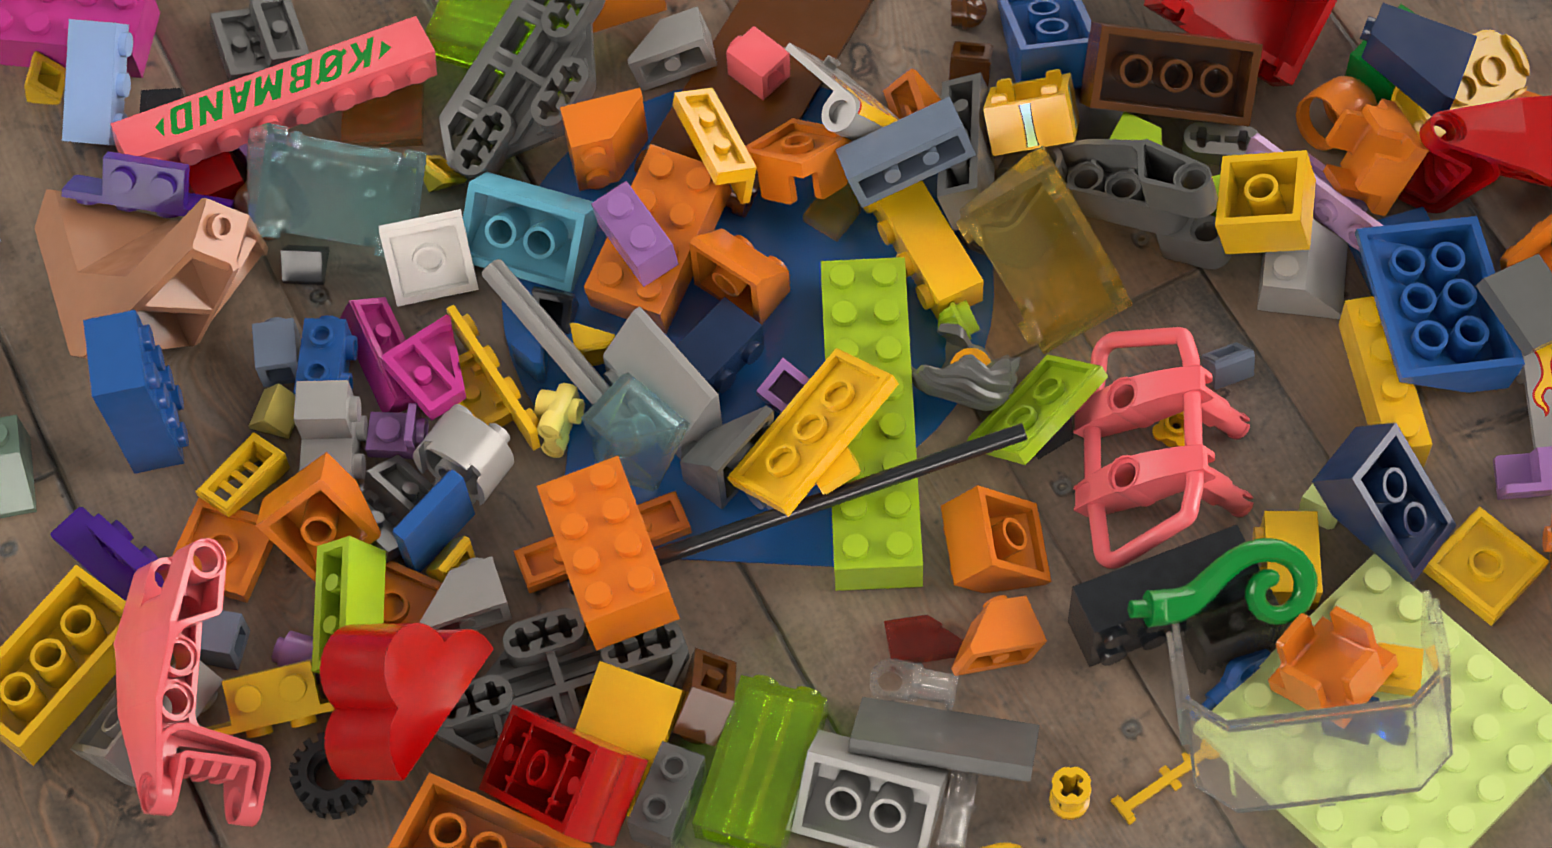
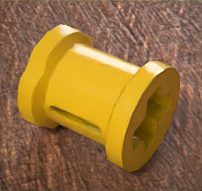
M1063 767L1059 769L1052 777V789L1049 796L1050 808L1055 815L1062 819H1078L1089 808L1091 778L1086 771L1079 767ZM1074 789L1079 791L1078 797L1073 793L1069 794L1067 797L1062 795L1063 790H1065L1068 793L1072 792Z

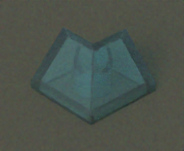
M629 372L623 374L581 417L592 439L595 464L619 456L629 485L650 491H655L659 488L690 423Z

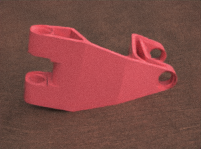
M202 538L177 550L173 557L157 559L139 568L134 573L114 641L117 714L141 808L145 814L168 817L172 815L178 803L182 780L190 776L194 782H203L208 779L210 784L219 785L223 783L224 809L228 824L254 827L262 814L269 780L271 759L268 751L262 745L201 727L196 721L195 710L202 623L222 612L226 572V554L222 546L215 540ZM193 554L200 559L202 571L196 568L193 562ZM155 572H158L164 579L162 588L155 580ZM172 654L176 659L175 669L170 666ZM164 695L172 703L171 714L163 706ZM179 748L185 751L177 753L176 749Z

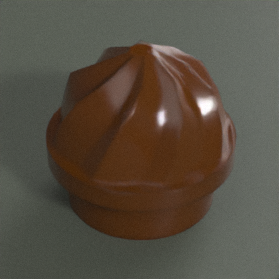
M951 0V27L962 26V30H968V28L980 25L987 14V6L984 0Z

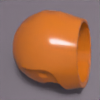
M1338 76L1313 89L1299 102L1296 108V122L1301 135L1312 147L1319 150L1335 149L1327 144L1326 138L1321 136L1312 125L1310 119L1312 100L1315 97L1323 100L1327 117L1333 124L1336 123L1345 109L1361 112L1365 104L1377 107V101L1372 90L1359 79Z

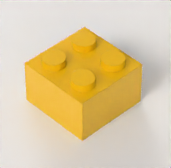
M1307 150L1222 156L1215 226L1225 254L1310 250L1316 179Z

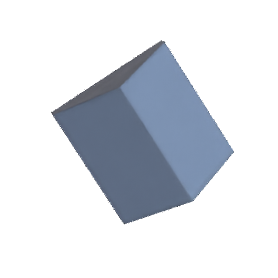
M1238 342L1202 354L1200 357L1203 367L1212 373L1213 381L1211 383L1215 390L1254 376V351Z

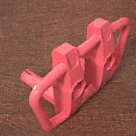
M1183 327L1111 332L1104 335L1096 343L1091 354L1090 364L1102 366L1107 373L1108 357L1116 348L1177 344L1183 367L1158 370L1132 377H1120L1107 387H1105V380L1074 413L1075 430H1073V433L1084 438V479L1073 487L1075 490L1074 511L1089 517L1094 556L1097 562L1105 568L1117 569L1123 567L1192 525L1198 516L1201 500L1212 506L1218 505L1238 518L1246 516L1253 507V502L1248 501L1253 499L1250 492L1237 487L1229 477L1208 465V463L1215 461V453L1202 444V423L1210 428L1214 426L1226 433L1228 437L1236 440L1241 439L1248 433L1250 424L1245 422H1249L1250 418L1231 407L1225 398L1206 387L1205 384L1213 381L1212 373L1200 365V358L1193 335ZM1184 411L1185 446L1159 449L1132 456L1122 455L1112 463L1101 468L1102 437L1137 428H1147L1155 422ZM1184 491L1181 510L1119 549L1111 551L1106 514L1140 506L1147 507L1156 501Z

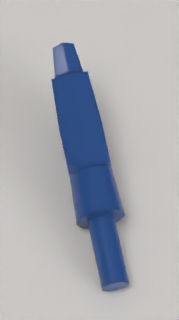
M1263 649L1229 661L1220 682L1205 694L1207 699L1187 718L1190 723L1196 726L1231 691H1234L1253 675L1271 653Z

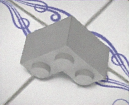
M297 381L294 422L302 439L299 471L327 452L357 483L358 479H365L366 461L365 455L360 454L361 441H367L368 419L366 415H361L360 397L353 395L349 381Z

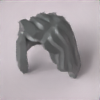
M941 323L937 332L946 338V361L942 368L926 364L921 365L918 369L911 367L912 383L917 389L929 396L953 401L983 411L997 409L1007 401L1009 395L1014 391L1013 386L1017 383L1018 377L1016 372L1019 371L1021 357L1010 358L1007 354L1001 358L993 359L988 365H985L974 355L970 354L964 355L957 362L950 364L955 354L966 348H976L987 355L988 353L982 346L972 344L966 330L959 324Z

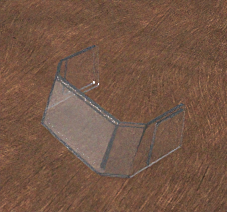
M1430 590L1422 591L1421 645L1422 649H1424L1428 680L1411 698L1226 720L1190 698L1179 623L1172 624V632H1166L1170 677L1181 746L1188 745L1193 784L1237 813L1319 804L1320 807L1334 806L1336 802L1420 792L1453 755L1450 719V649L1439 599H1432Z

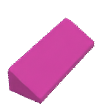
M386 297L349 300L340 319H346L351 334L357 336V359L381 411L400 413L407 410L408 404L415 402L387 372L381 362L383 354L406 340Z

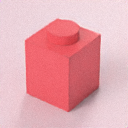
M755 26L743 36L736 37L726 51L728 75L762 100L766 99L790 77V53Z

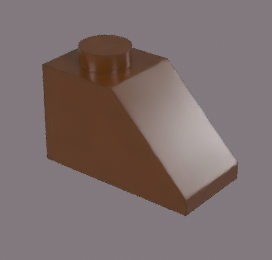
M698 648L694 649L682 686V690L686 692L673 726L674 733L679 734L684 740L693 744L705 743L716 746L735 702L737 662Z

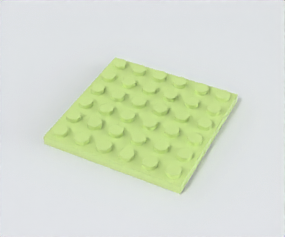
M1374 553L1309 617L1313 626L1322 616L1331 620L1330 612L1335 606H1338L1369 622L1372 625L1377 644L1380 642L1424 649L1421 690L1418 697L1376 691L1343 730L1271 690L1268 679L1281 664L1276 648L1253 675L1234 691H1231L1194 727L1193 734L1201 742L1205 741L1221 756L1220 759L1318 848H1470L1552 764V704Z

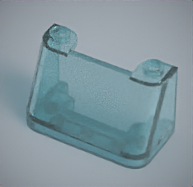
M270 123L250 128L247 142L248 215L262 237L280 238L281 232L371 247L375 248L374 255L385 257L379 234V226L419 217L427 153L407 149L404 155H402L400 152L389 151L388 148L383 147L373 149L303 136L302 132L297 131L288 133V127Z

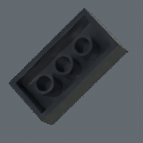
M1236 524L1073 586L1068 623L1088 666L1092 667L1099 663H1102L1104 666L1115 664L1124 659L1128 652L1143 647L1144 650H1151L1165 643L1168 637L1180 632H1184L1187 635L1193 634L1205 628L1209 621L1222 616L1225 619H1231L1246 612L1249 608L1245 600V589L1252 575L1260 571L1257 563L1240 571L1199 613L1182 622L1166 626L1148 627L1145 624L1144 618L1131 619L1128 614V603L1130 600H1143L1144 593L1148 590L1173 589L1185 586L1225 552L1246 542L1238 525Z

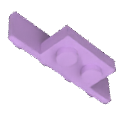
M1257 133L1250 139L1245 154L1283 151ZM1308 153L1316 179L1313 217L1348 242L1353 248L1360 251L1355 237L1356 229L1383 225L1366 213L1368 206L1364 201L1346 197L1337 192L1323 173L1326 165Z

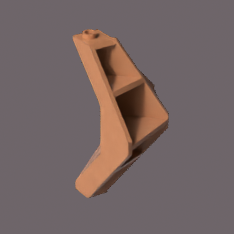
M46 189L34 228L69 353L71 356L88 359L83 320L136 310L143 325L149 324L151 326L155 346L160 345L161 350L185 346L194 347L201 342L211 321L260 257L267 256L269 249L249 215L207 198H202L181 220H170L139 211H121L115 205L103 203L83 205L76 202V199L61 197V191Z

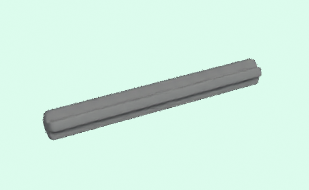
M497 259L485 267L482 272L483 278L613 430L618 431L626 426L634 417L633 413L505 263Z

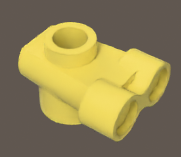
M561 383L556 391L541 389L536 398L534 413L540 421L537 432L544 438L541 449L546 455L553 458L563 456L570 439L569 434L572 425L580 424L584 417V400L580 399L577 387L572 384Z

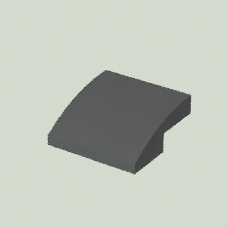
M250 0L248 9L210 14L209 24L229 82L309 54L291 0Z
M399 454L367 470L364 483L359 485L381 531V537L370 545L386 551V563L401 555L393 529L434 487Z

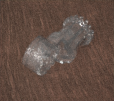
M887 658L884 661L880 660L878 664L874 665L870 676V690L876 699L894 702L903 700L913 703L920 699L945 704L947 710H953L959 676H954L953 671L950 674L926 669L923 663H911L895 658L894 660ZM885 672H894L901 677L903 684L898 690L886 691L879 686L877 682L878 677Z

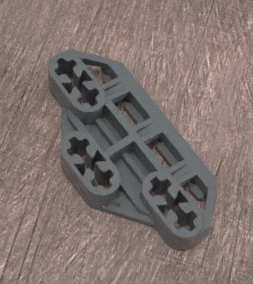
M548 0L512 1L439 116L447 165L453 171L465 177L468 181L477 178L485 172L498 174L507 159L565 135L560 107L590 100L596 90L593 22L602 10L606 0H550L546 7L545 5ZM569 3L571 4L573 9L570 8V10H568L567 6L569 5ZM577 8L580 11L578 15L575 13ZM527 21L535 26V29L519 54L515 55V52L530 30L528 26L524 25ZM569 23L566 29L563 27L556 29L559 24L567 25ZM497 69L504 73L505 76L488 103H485V99L500 77L494 72ZM571 77L576 79L581 77V80L578 83L575 81H571L570 83H568V80ZM559 90L564 95V97L569 96L570 101L568 103L562 96L560 98L558 97L557 94ZM559 110L557 117L552 115L546 116L549 111L556 113ZM465 117L473 120V123L455 150L452 137L454 134L457 136L464 134L470 125L468 121L464 120ZM495 125L499 127L504 125L501 132L498 130L491 131ZM484 140L489 146L492 145L494 147L492 151L485 145L482 146L480 144L481 141ZM473 159L477 161L482 160V163L479 166L474 164L470 165Z
M560 608L511 625L504 633V652L485 676L472 680L452 709V711H456L457 717L449 720L448 716L436 735L439 741L470 755L474 764L487 769L496 744L484 748H479L476 744L497 738L496 729L500 737L513 704L550 719L557 718L554 711L557 709L560 723L575 729L581 714L578 702H580L583 709L599 661L675 687L688 659H690L682 630L673 621L596 651L583 617L575 609ZM570 631L572 636L564 638L562 633ZM548 635L551 646L545 647L542 637ZM667 642L670 648L662 649L660 643ZM529 645L530 650L521 652L520 647ZM643 646H645L646 654L648 656L644 659H642L641 651L639 649ZM625 655L627 662L620 663L618 657ZM499 697L500 703L491 706L490 699ZM472 702H475L478 713L472 715L469 705Z

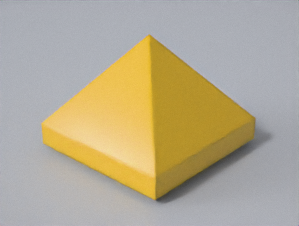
M441 155L416 156L414 160L429 192L465 183L467 180L453 171L447 165V160Z

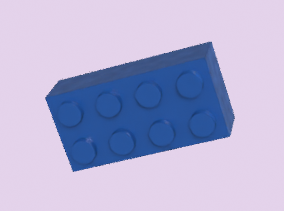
M136 310L83 320L92 397L134 474L185 464L183 447L189 446V438L184 422H179L178 411L184 410L183 396L180 386L174 384L170 366H165L160 345L155 346L151 326L149 324H142Z

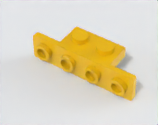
M454 304L446 308L447 314L451 318L452 329L467 350V352L458 356L466 393V399L458 404L466 407L474 417L487 425L495 423L502 427L514 421L531 449L534 451L540 448L541 445L537 432L539 419L530 407L524 410L518 399L521 398V394L510 376L503 378L497 370L500 367V363L492 348L488 344L482 347L476 337L480 334L470 315L467 313L461 316Z
M312 659L223 680L222 686L231 721L204 728L227 735L246 731L247 738H254L274 732L272 725L290 721L291 728L317 722V714L333 711L334 707L328 699L321 700L315 672L311 671Z

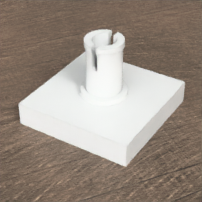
M461 209L379 226L380 239L397 307L479 290Z

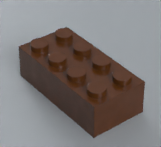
M1091 21L1079 103L1090 108L1250 127L1263 44L1245 40Z

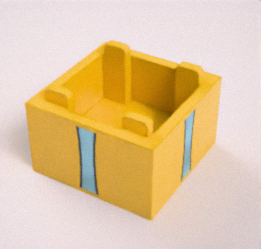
M1060 69L1047 71L1045 78L1012 83L1011 78L998 80L997 86L990 88L983 111L993 156L1075 142L1080 117L1071 73L1062 74Z

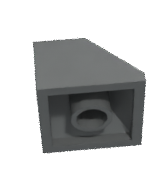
M764 406L708 431L698 442H691L683 451L680 459L683 481L723 509L740 490L727 477L774 422V411L770 407Z

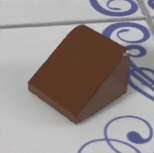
M962 41L954 42L950 58L949 80L981 73L988 87L994 45Z

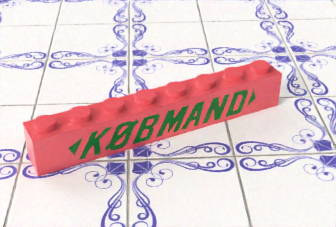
M414 16L111 123L115 145L118 153L190 164L191 166L211 156L236 150L238 147L260 137L270 138L278 132L300 124H309L317 118L350 109L364 101L376 97H384L392 91L412 84L423 83L427 79L437 76L435 50L417 17Z

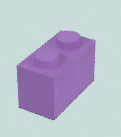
M627 181L591 203L598 225L643 287L679 265L672 242Z

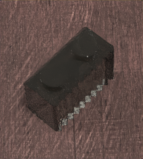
M1268 588L1265 595L1267 602L1273 606L1279 605L1272 590ZM1245 597L1187 619L1185 636L1183 637L1200 673L1206 674L1208 669L1214 671L1216 666L1222 668L1224 663L1228 664L1229 661L1236 657L1264 650L1265 647L1271 649L1272 645H1276L1277 640L1283 634L1286 624H1267L1257 619L1249 610Z

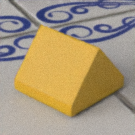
M37 51L33 53L24 84L27 103L58 105L61 102L65 88L66 68Z

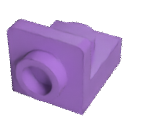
M409 403L407 413L370 412L365 448L368 457L392 458L399 454L404 459H414V451L428 435L429 430L428 419L422 418L417 403Z

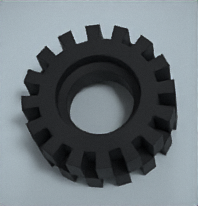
M325 732L317 733L319 741L313 743L308 738L303 742L306 749L301 751L297 748L293 754L296 763L290 762L289 770L292 774V777H289L290 783L298 799L310 813L314 810L320 818L325 819L328 813L333 819H341L340 812L346 810L348 816L356 813L353 808L354 805L358 803L363 808L368 802L365 795L366 793L372 795L374 791L372 780H347L341 787L333 790L323 789L318 786L316 774L319 768L328 762L325 751Z

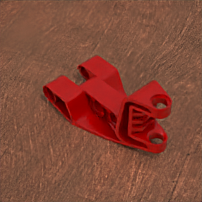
M1552 95L1520 97L1435 113L1422 125L1419 133L1421 142L1429 151L1397 199L1415 208L1424 206L1428 213H1443L1496 181L1499 176L1552 187ZM1434 126L1441 127L1446 133L1440 138L1436 134Z

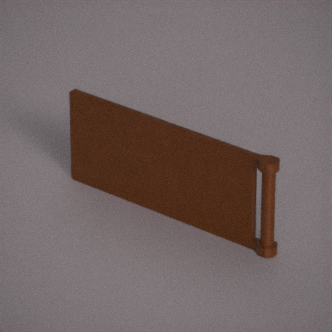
M739 0L713 41L717 66L694 73L683 91L713 88L745 146L792 118L802 120L824 82L790 54V77L766 99L762 100L728 75L726 51L730 43L736 37L743 36L755 26L784 49L788 43H791L823 61L828 55L838 60L873 0ZM673 106L649 145L641 151L636 159L634 172H638L651 144L703 162ZM757 170L750 203L741 204L735 192L732 191L725 205L732 209L733 214L745 218L749 213L754 199L760 190Z

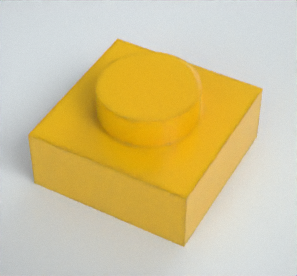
M1378 642L1380 647L1396 654L1398 666L1377 691L1418 697L1421 690L1424 649Z

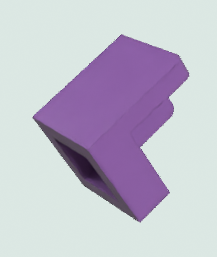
M1552 446L1537 447L1530 453L1499 455L1493 459L1497 500L1552 495Z

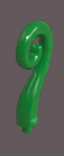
M1273 538L1254 539L1243 542L1225 552L1185 586L1173 589L1148 590L1144 593L1143 600H1130L1128 603V614L1131 619L1144 618L1145 624L1148 627L1166 626L1182 622L1199 613L1243 569L1256 563L1274 562L1285 566L1292 576L1293 591L1290 598L1285 603L1276 606L1267 602L1266 591L1268 588L1278 584L1280 575L1273 569H1262L1254 573L1249 579L1245 589V600L1249 610L1257 619L1267 624H1286L1293 622L1301 613H1305L1310 608L1318 587L1317 574L1314 565L1306 554L1295 545Z

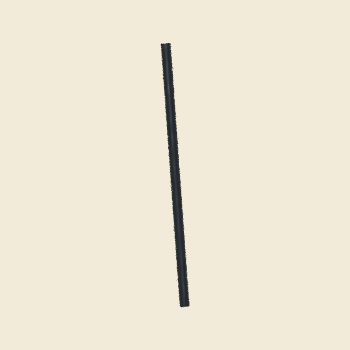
M1023 423L851 481L839 486L827 495L819 492L805 497L789 516L773 508L654 549L661 566L1028 440ZM567 579L569 590L574 596L570 580Z

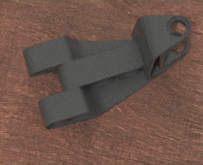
M1085 139L1005 154L995 173L997 179L1004 186L1016 191L1010 199L1011 205L1005 208L1003 216H993V222L964 228L960 233V240L970 250L1016 269L1028 268L1034 265L1073 214L1153 232L1156 234L1163 258L1204 269H1217L1226 265L1232 254H1225L1215 226L1216 217L1210 215L1217 208L1218 201L1210 168L1206 164L1148 139Z

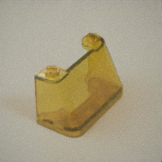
M1044 145L1027 154L959 209L961 219L957 220L956 224L968 244L975 240L980 247L982 246L1020 309L1024 319L1017 323L1027 343L1032 345L1036 342L1043 354L1052 351L1133 305L1114 264Z

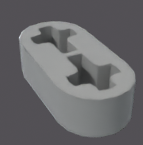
M1195 122L1189 125L1184 132L1182 151L1185 156L1203 164L1221 165L1222 156L1244 155L1246 151L1238 150V141L1246 142L1247 148L1250 139L1258 131L1248 126ZM1197 138L1205 139V147H1197Z

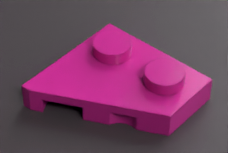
M447 314L381 356L382 366L412 400L418 404L431 421L451 409L453 405L466 399L451 318Z

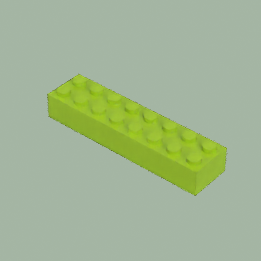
M905 257L821 261L825 361L838 348L892 374L899 383L849 443L848 447L858 461L861 471L859 475L846 483L917 459ZM918 478L832 507L836 591L923 587V554Z

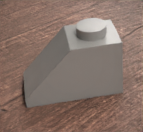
M698 6L660 19L627 59L628 65L642 92L717 66L711 33Z
M493 557L485 559L471 558L461 563L459 567L451 569L420 623L429 625L434 630L472 629L477 631L511 620L512 616Z

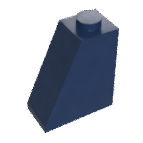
M1382 3L1377 18L1368 16L1360 36L1361 40L1367 41L1361 58L1429 115L1433 116L1437 112L1450 110L1478 36Z

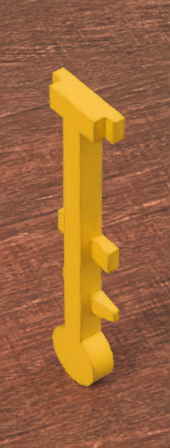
M1203 741L1201 751L1193 756L1186 752L1182 753L1183 763L1173 770H1170L1167 765L1160 768L1159 772L1163 776L1126 802L1118 795L1110 801L1126 822L1131 825L1137 820L1132 812L1133 809L1168 785L1174 791H1177L1183 786L1178 778L1190 770L1200 776L1202 774L1199 767L1200 763L1206 759L1216 761L1221 756Z

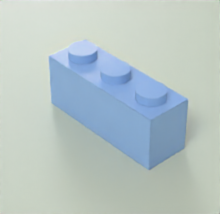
M69 19L62 141L115 145L111 123L128 118L127 114L124 113L125 97H128L130 93L131 78L129 73H126L127 57L131 56L133 50V36L129 32L128 24Z

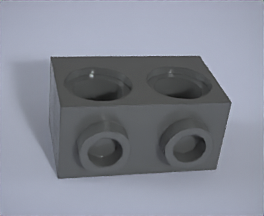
M662 741L627 821L632 840L652 848H677L708 775L705 756Z

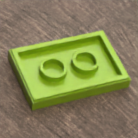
M1048 354L1020 382L1013 393L1009 395L1007 401L995 409L966 441L968 442L1023 423L1028 440L987 453L986 455L1026 465L1103 384L1108 375L1100 365Z

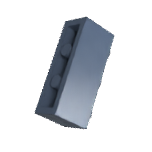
M950 96L836 149L846 178L862 208L976 155Z

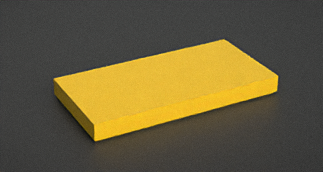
M836 348L727 478L736 488L789 516L814 487L816 481L839 457L899 383L892 374Z

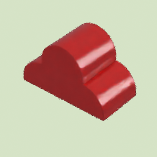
M423 623L350 624L336 630L328 639L322 652L320 679L324 693L334 707L326 726L325 751L329 765L339 780L404 781L494 648L487 638L472 629L434 630L429 625Z
M513 704L478 789L565 836L587 843L595 841L614 847L649 760Z

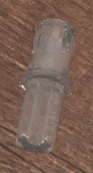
M952 770L947 797L942 798L941 805L945 809L939 838L936 842L937 846L952 848V845H954L955 848H966L965 842L971 813L977 811V805L973 802L979 774Z

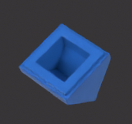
M528 331L511 343L515 363L537 382L545 383L548 373L549 354L531 332Z

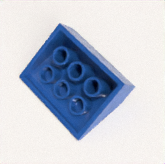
M1471 216L1356 229L1355 237L1399 382L1466 393L1509 388L1525 365L1520 349L1476 287L1482 279L1495 273L1478 217Z

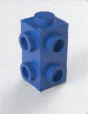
M330 315L320 316L319 318H304L294 395L296 394L297 381L348 380L353 392L352 373H349L350 361H356L358 339L356 335L351 334L346 319H339Z

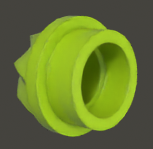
M967 300L955 304L954 301L950 302V305L939 314L938 328L941 323L959 324L966 330L967 336L971 340L970 335L980 331V328Z

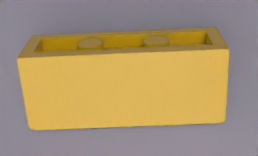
M705 88L674 93L672 106L714 184L730 183L740 203H750L757 167L714 89Z

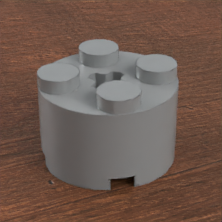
M460 404L453 405L449 411L443 414L413 453L414 462L419 471L423 474L428 469L436 477L432 483L433 486L449 470L453 469L464 478L472 505L478 500L479 506L484 504L514 464V456L507 445L510 440L508 432L498 424L490 423L487 425L474 417L466 407Z

